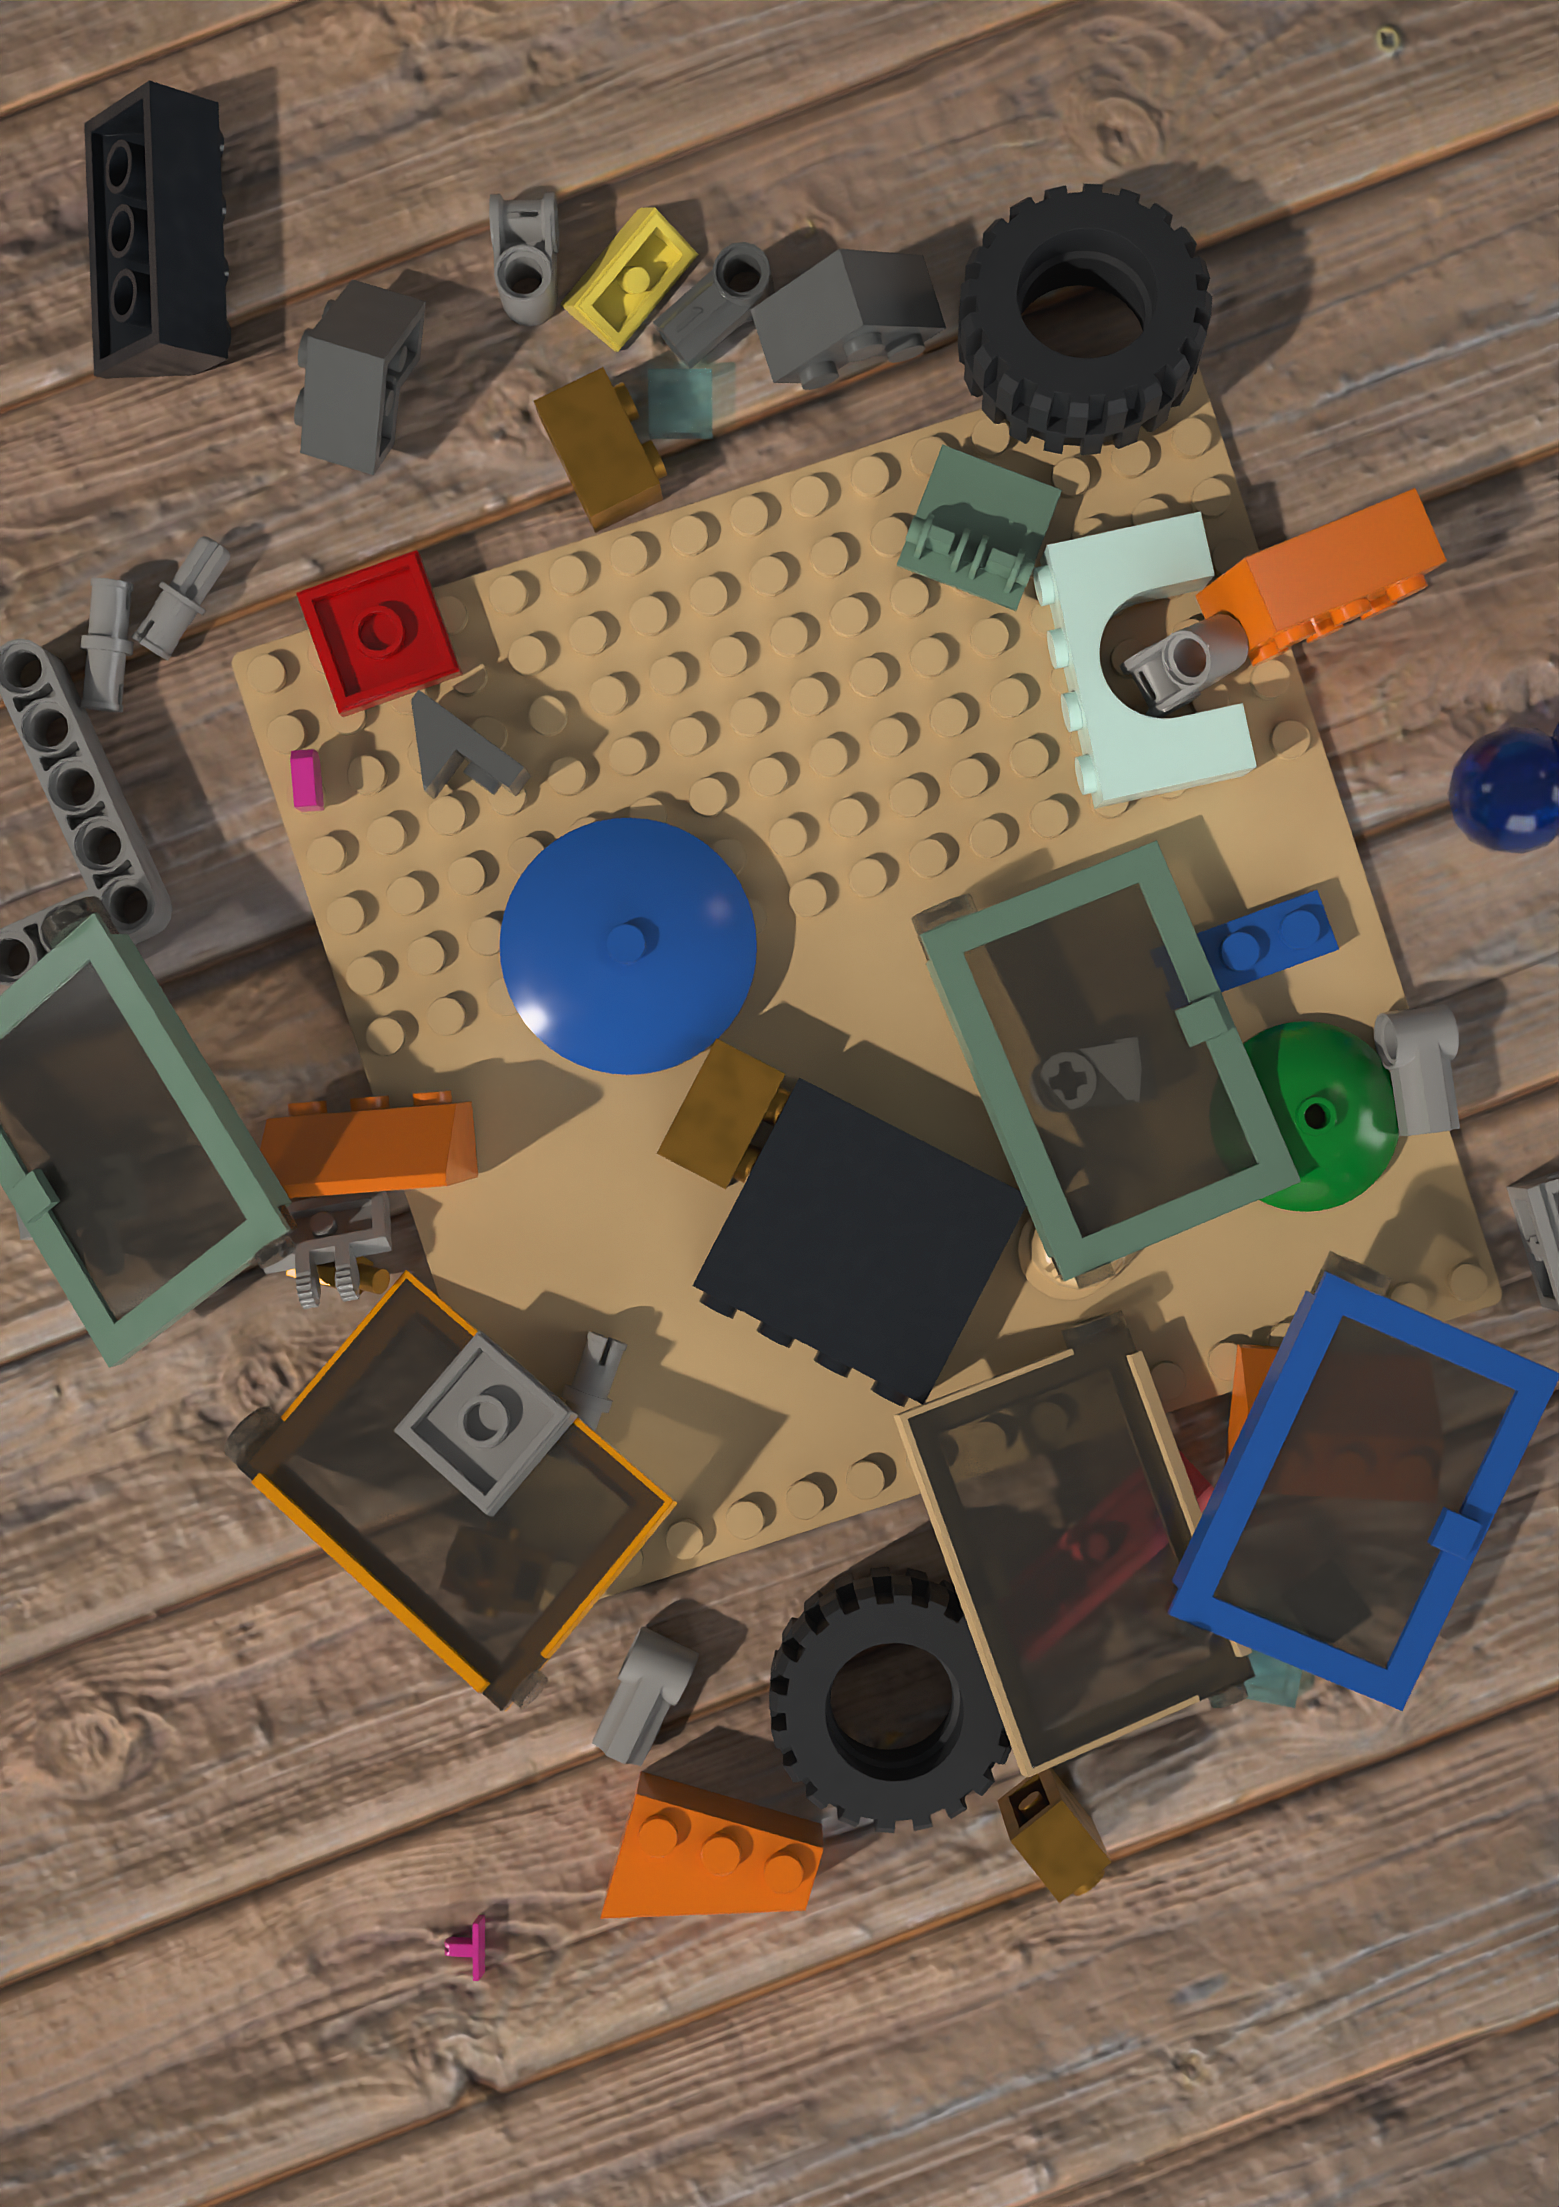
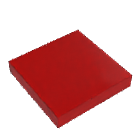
M418 550L296 592L338 713L342 717L463 675Z

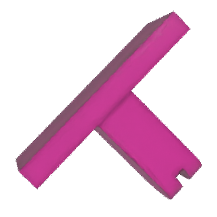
M478 1915L473 1922V1938L449 1937L444 1941L446 1956L473 1957V1981H479L485 1973V1915Z

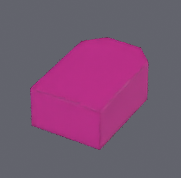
M315 749L291 751L290 764L294 808L301 812L323 811L321 764L318 752Z

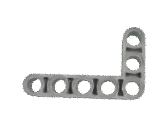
M25 639L11 640L0 647V694L88 890L0 928V985L12 986L64 940L67 927L77 917L82 916L86 920L93 913H99L111 934H128L133 943L137 944L163 931L171 920L173 909L170 896L85 708L80 707L81 698L67 667L60 658L33 641ZM39 659L42 666L40 678L31 687L23 688L20 680L21 671L29 662ZM65 717L68 723L67 736L57 746L50 747L46 739L47 729L53 721ZM91 775L95 785L94 794L85 804L76 806L72 797L73 786L81 777ZM116 832L121 842L120 853L114 861L103 865L98 855L99 844L105 836ZM142 890L148 903L147 911L139 921L129 923L124 913L125 901L133 892ZM19 943H24L30 955L29 964L25 971L15 975L9 966V954L13 947Z

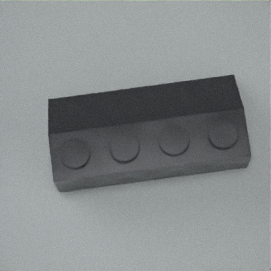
M149 80L84 123L94 376L105 379L196 375L228 360V349L231 343L232 333L230 324L227 321L226 285L229 277V265L224 257L223 222L226 216L227 205L225 196L222 193L221 158L224 151V137L219 128V102Z

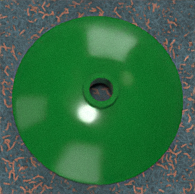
M1313 1021L1279 1024L1267 1028L1244 1041V1048L1301 1180L1300 1183L1259 1199V1201L1280 1209L1313 1212L1343 1205L1364 1193L1376 1182L1388 1166L1399 1138L1391 1073L1389 1069L1382 1065L1380 1056L1365 1041L1353 1033L1331 1024ZM1218 1073L1209 1099L1208 1127L1215 1154L1226 1173L1231 1176L1257 1165V1162ZM1312 1104H1317L1324 1112V1121L1316 1129L1308 1126L1305 1121V1111Z

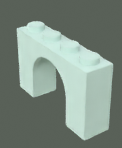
M1201 511L1047 545L1040 559L1041 566L1033 569L1034 585L1040 606L1050 605L1055 629L1047 631L1049 654L1054 669L1064 668L1069 692L1061 694L1063 718L1068 732H1078L1083 755L1075 757L1076 777L1082 795L1091 793L1094 809L1242 777L1256 768L1257 765L1243 703L1175 718L1149 717L1123 704L1109 688L1101 669L1100 642L1104 628L1112 617L1136 604L1203 590L1215 574Z

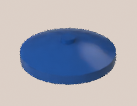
M613 818L597 821L570 831L552 842L534 858L518 879L507 902L501 925L500 962L503 978L509 996L525 1024L545 1045L562 1057L580 1066L609 1074L642 1075L660 1072L683 1064L704 1052L714 1043L716 1038L719 1039L738 1016L747 999L756 968L757 938L754 917L748 898L732 869L712 848L694 835L678 827L650 819Z

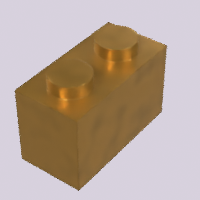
M604 367L534 400L540 421L595 533L663 500L659 479L667 476V471L653 441L650 439L641 444L630 423L640 417L624 382L612 386Z
M716 1038L656 1154L724 1189H727L732 1178L744 1183L761 1151V1148L751 1144L762 1121L774 1126L791 1093L780 1087L786 1074Z
M1052 1768L1031 1777H1026L997 1800L1010 1842L1059 1904L1072 1893L1075 1896L1083 1895L1100 1882L1105 1874L1104 1868L1111 1863L1110 1857L1094 1821Z

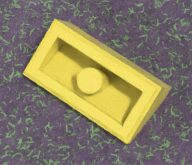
M655 207L639 208L563 299L561 306L615 352H619L699 254Z

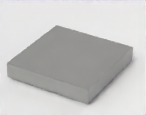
M479 1330L394 1431L486 1515L493 1517L579 1415L489 1336Z

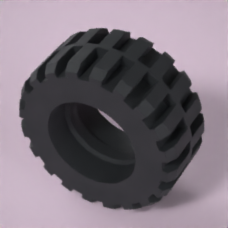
M1083 183L1082 192L1068 193L1065 185L1047 189L1044 193V200L1036 204L1032 197H1027L1010 207L1008 223L1003 218L995 219L983 233L982 246L972 250L965 266V282L961 284L958 354L959 362L965 365L964 380L972 396L980 397L983 395L982 411L994 424H1000L1006 419L1010 422V436L1024 444H1027L1032 436L1044 440L1043 451L1062 454L1063 446L1070 445L1080 446L1081 455L1101 454L1104 442L1113 441L1115 448L1118 449L1137 442L1141 426L1147 432H1154L1168 420L1170 408L1181 405L1190 390L1193 375L1197 373L1212 313V296L1207 292L1210 275L1206 262L1199 256L1194 258L1197 243L1186 228L1181 226L1174 231L1170 227L1173 217L1170 212L1157 203H1154L1150 209L1139 204L1140 194L1121 188L1119 195L1103 193V184ZM1067 286H1090L1105 290L1126 303L1136 315L1143 333L1130 345L1113 354L1097 358H1076L1060 354L1043 345L1029 331L1021 315L1032 302L1052 290Z
M889 1567L870 1568V1577L854 1580L852 1573L834 1580L835 1589L825 1595L818 1590L804 1602V1612L799 1618L791 1617L782 1632V1644L779 1650H775L771 1665L769 1688L771 1732L775 1748H780L782 1751L783 1767L793 1783L802 1781L806 1785V1798L819 1809L826 1808L828 1804L833 1805L837 1808L838 1820L854 1827L858 1826L861 1817L873 1819L875 1832L895 1833V1821L912 1820L914 1831L933 1827L931 1814L945 1809L947 1815L952 1819L967 1810L965 1796L972 1790L978 1795L983 1796L995 1782L992 1773L995 1763L999 1765L1006 1764L1012 1747L954 1585L944 1579L939 1584L928 1580L926 1572L907 1568L906 1575H892ZM885 1643H904L930 1652L944 1666L952 1687L950 1710L941 1725L930 1736L917 1744L893 1750L877 1749L863 1745L844 1733L835 1720L831 1707V1691L835 1676L849 1659L867 1648Z

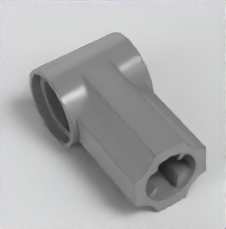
M1439 1004L1379 1014L1374 1025V1043L1382 1065L1389 1069L1391 1073L1400 1136L1430 1134L1460 1128L1451 1060L1455 1059L1458 1052L1459 1033L1456 1019L1447 1005Z
M641 1626L617 1678L621 1681L596 1731L592 1744L599 1747L606 1756L623 1764L642 1766L660 1731L661 1724L670 1705L676 1706L695 1668L699 1653Z

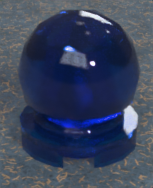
M1559 723L1553 731L1552 737L1539 728L1511 726L1497 730L1476 739L1456 761L1447 795L1454 821L1469 841L1490 852L1524 854L1548 846L1559 836Z

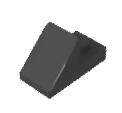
M418 690L411 699L424 791L435 799L464 759H466L470 763L463 773L481 787L495 795L502 786L514 796H517L531 777L525 767L429 696Z

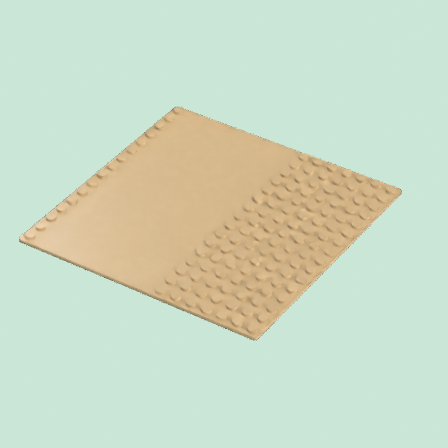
M1199 365L1197 373L1193 375L1189 392L1180 406L1170 408L1168 420L1154 432H1147L1141 426L1137 442L1121 449L1115 448L1113 441L1102 444L1101 454L1081 455L1080 446L1070 445L1063 446L1062 454L1043 451L1044 440L1032 436L1030 441L1024 444L1009 435V421L1004 419L1000 424H994L982 409L433 588L463 675L420 691L525 767L531 777L517 796H514L502 786L495 795L488 792L463 773L470 763L464 759L435 799L430 797L423 788L411 699L416 692L342 717L338 713L309 629L238 652L232 659V668L373 1097L389 1095L390 1108L413 1106V1093L451 1090L452 1103L472 1101L478 1177L443 1187L404 1189L439 1297L478 1331L480 1330L489 1336L564 1403L566 1399L561 1397L565 1384L572 1385L589 1331L601 1334L607 1340L610 1337L628 1344L626 1350L623 1351L607 1397L613 1400L609 1413L602 1412L595 1432L678 1504L599 1599L921 1494L893 1416L921 1404L909 1398L905 1407L890 1402L870 1390L875 1381L874 1379L854 1369L851 1370L847 1378L838 1375L813 1360L818 1350L796 1339L791 1348L782 1346L756 1331L761 1321L737 1310L732 1319L699 1302L703 1291L692 1285L745 1182L742 1183L732 1178L727 1189H724L656 1153L712 1045L693 1059L664 1071L642 1075L609 1074L580 1066L562 1057L545 1045L525 1024L509 996L503 978L500 962L501 925L507 902L518 879L534 858L552 842L581 826L613 818H642L664 822L678 827L703 841L726 862L741 883L753 913L757 938L756 968L750 991L738 1016L719 1040L785 1073L786 1075L780 1087L791 1093L800 1077L1019 1191L1018 1184L925 964L930 959L920 937L922 933L1157 841L1196 934L1318 890L1339 950L1221 992L1242 1043L1253 1035L1279 1024L1313 1021L1343 1028L1365 1041L1376 1052L1374 1025L1377 1016L1384 1012L1409 1009L1291 646L1282 655L1254 667L1249 657H1246L1245 662L1237 670L1201 691V695L1190 703L1163 717H1181L1243 703L1257 765L1256 768L1242 777L1094 809L1091 793L1082 795L1078 785L1075 757L1082 756L1083 754L1078 732H1068L1064 722L1061 694L1069 692L1064 668L1054 669L1051 662L1047 631L1054 630L1055 627L1050 605L1040 606L1034 585L1033 571L1024 589L1018 608L1014 611L897 566L914 515L917 513L943 444L1062 490L1037 555L1034 568L1041 566L1040 559L1049 544L1201 511L1215 574L1204 587L1206 588L1242 559L1260 551ZM1202 590L1133 605L1117 613L1107 622L1100 642L1101 669L1111 691L1130 709L1145 715L1149 707L1132 675H1124L1119 666L1138 652L1165 639L1172 633L1205 620L1195 596ZM315 749L318 752L321 764L323 811L301 812L294 808L290 764L291 751ZM1137 883L964 953V956L1060 1185L1068 1177L1085 1166L1103 1162L1122 1165L1142 1178L1152 1193L1154 1207H1157L1224 1179L1229 1175L1215 1154L1208 1127L1209 1099L1219 1072L1206 1041L1189 1047L1174 1012L1181 1008L1169 1010L1163 994L1169 991L1161 967L1154 969L1148 951L1165 944L1140 885ZM1147 1036L1158 1099L1105 1109L1099 1106L1063 1113L1047 1112L1039 1108L1032 1100L1028 1090V1078L1032 1069L1040 1061L1061 1052L1091 1048V1045ZM1058 1066V1075L1048 1079V1086L1050 1091L1061 1090L1065 1100V1091L1074 1088L1075 1081L1073 1076H1062ZM1317 1104L1310 1105L1305 1111V1121L1313 1129L1321 1126L1324 1121V1112ZM762 1121L751 1144L761 1148L762 1151L774 1126ZM1450 1131L1412 1136H1400L1399 1134L1394 1154L1382 1175L1364 1193L1343 1205L1321 1211L1299 1212L1276 1208L1257 1200L1141 1249L1103 1288L1087 1298L1071 1301L1046 1296L1030 1284L1021 1270L1017 1248L1021 1230L1030 1218V1213L1026 1206L925 1403L1119 1328L1124 1329L1132 1352L1143 1351L1165 1413L1214 1398L1233 1390L1237 1344L1280 1347L1305 1291L1307 1290L1315 1294L1325 1271L1443 1322L1496 1305L1501 1300L1502 1289ZM1343 1315L1327 1349L1357 1351L1393 1339L1394 1337ZM1101 1370L937 1434L936 1438L951 1480L955 1483L1125 1426L1105 1371ZM547 1454L506 1501L514 1525L526 1530L523 1541L556 1552L541 1602V1608L544 1611L547 1610L631 1508L586 1467L573 1465L567 1458L564 1462Z

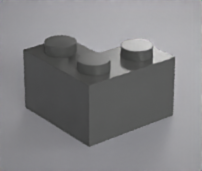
M838 249L750 309L773 383H801L804 390L821 388L834 382L839 377L837 370L849 362L861 361L873 356H887L891 363L914 358L925 350V341L946 329L924 256L918 254Z
M352 279L336 300L330 299L327 302L321 320L313 329L307 328L304 331L298 350V366L306 369L305 385L298 395L294 411L295 425L302 427L301 454L371 475L376 473L395 444L400 388L420 360L426 301Z

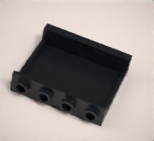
M799 1077L692 1286L703 1291L699 1302L708 1308L732 1319L737 1310H740L761 1321L756 1331L768 1339L787 1348H791L796 1339L818 1350L813 1360L828 1370L847 1378L851 1370L854 1369L874 1379L875 1381L870 1390L890 1402L905 1407L909 1398L920 1404H924L1008 1243L1026 1204L1019 1190Z

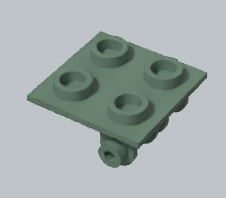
M942 444L917 513L914 515L897 566L1016 611L1035 566L1037 555L1062 490Z

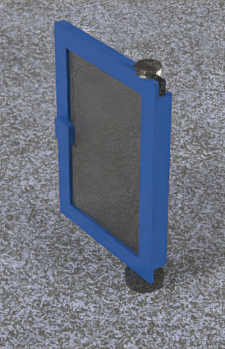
M1330 1250L1311 1291L1306 1290L1175 1572L1172 1579L1175 1586L1164 1609L1169 1615L1175 1617L1171 1625L1172 1628L1193 1641L1208 1644L1212 1633L1403 1711L1558 1383L1559 1372L1386 1297V1291L1392 1281L1391 1277Z

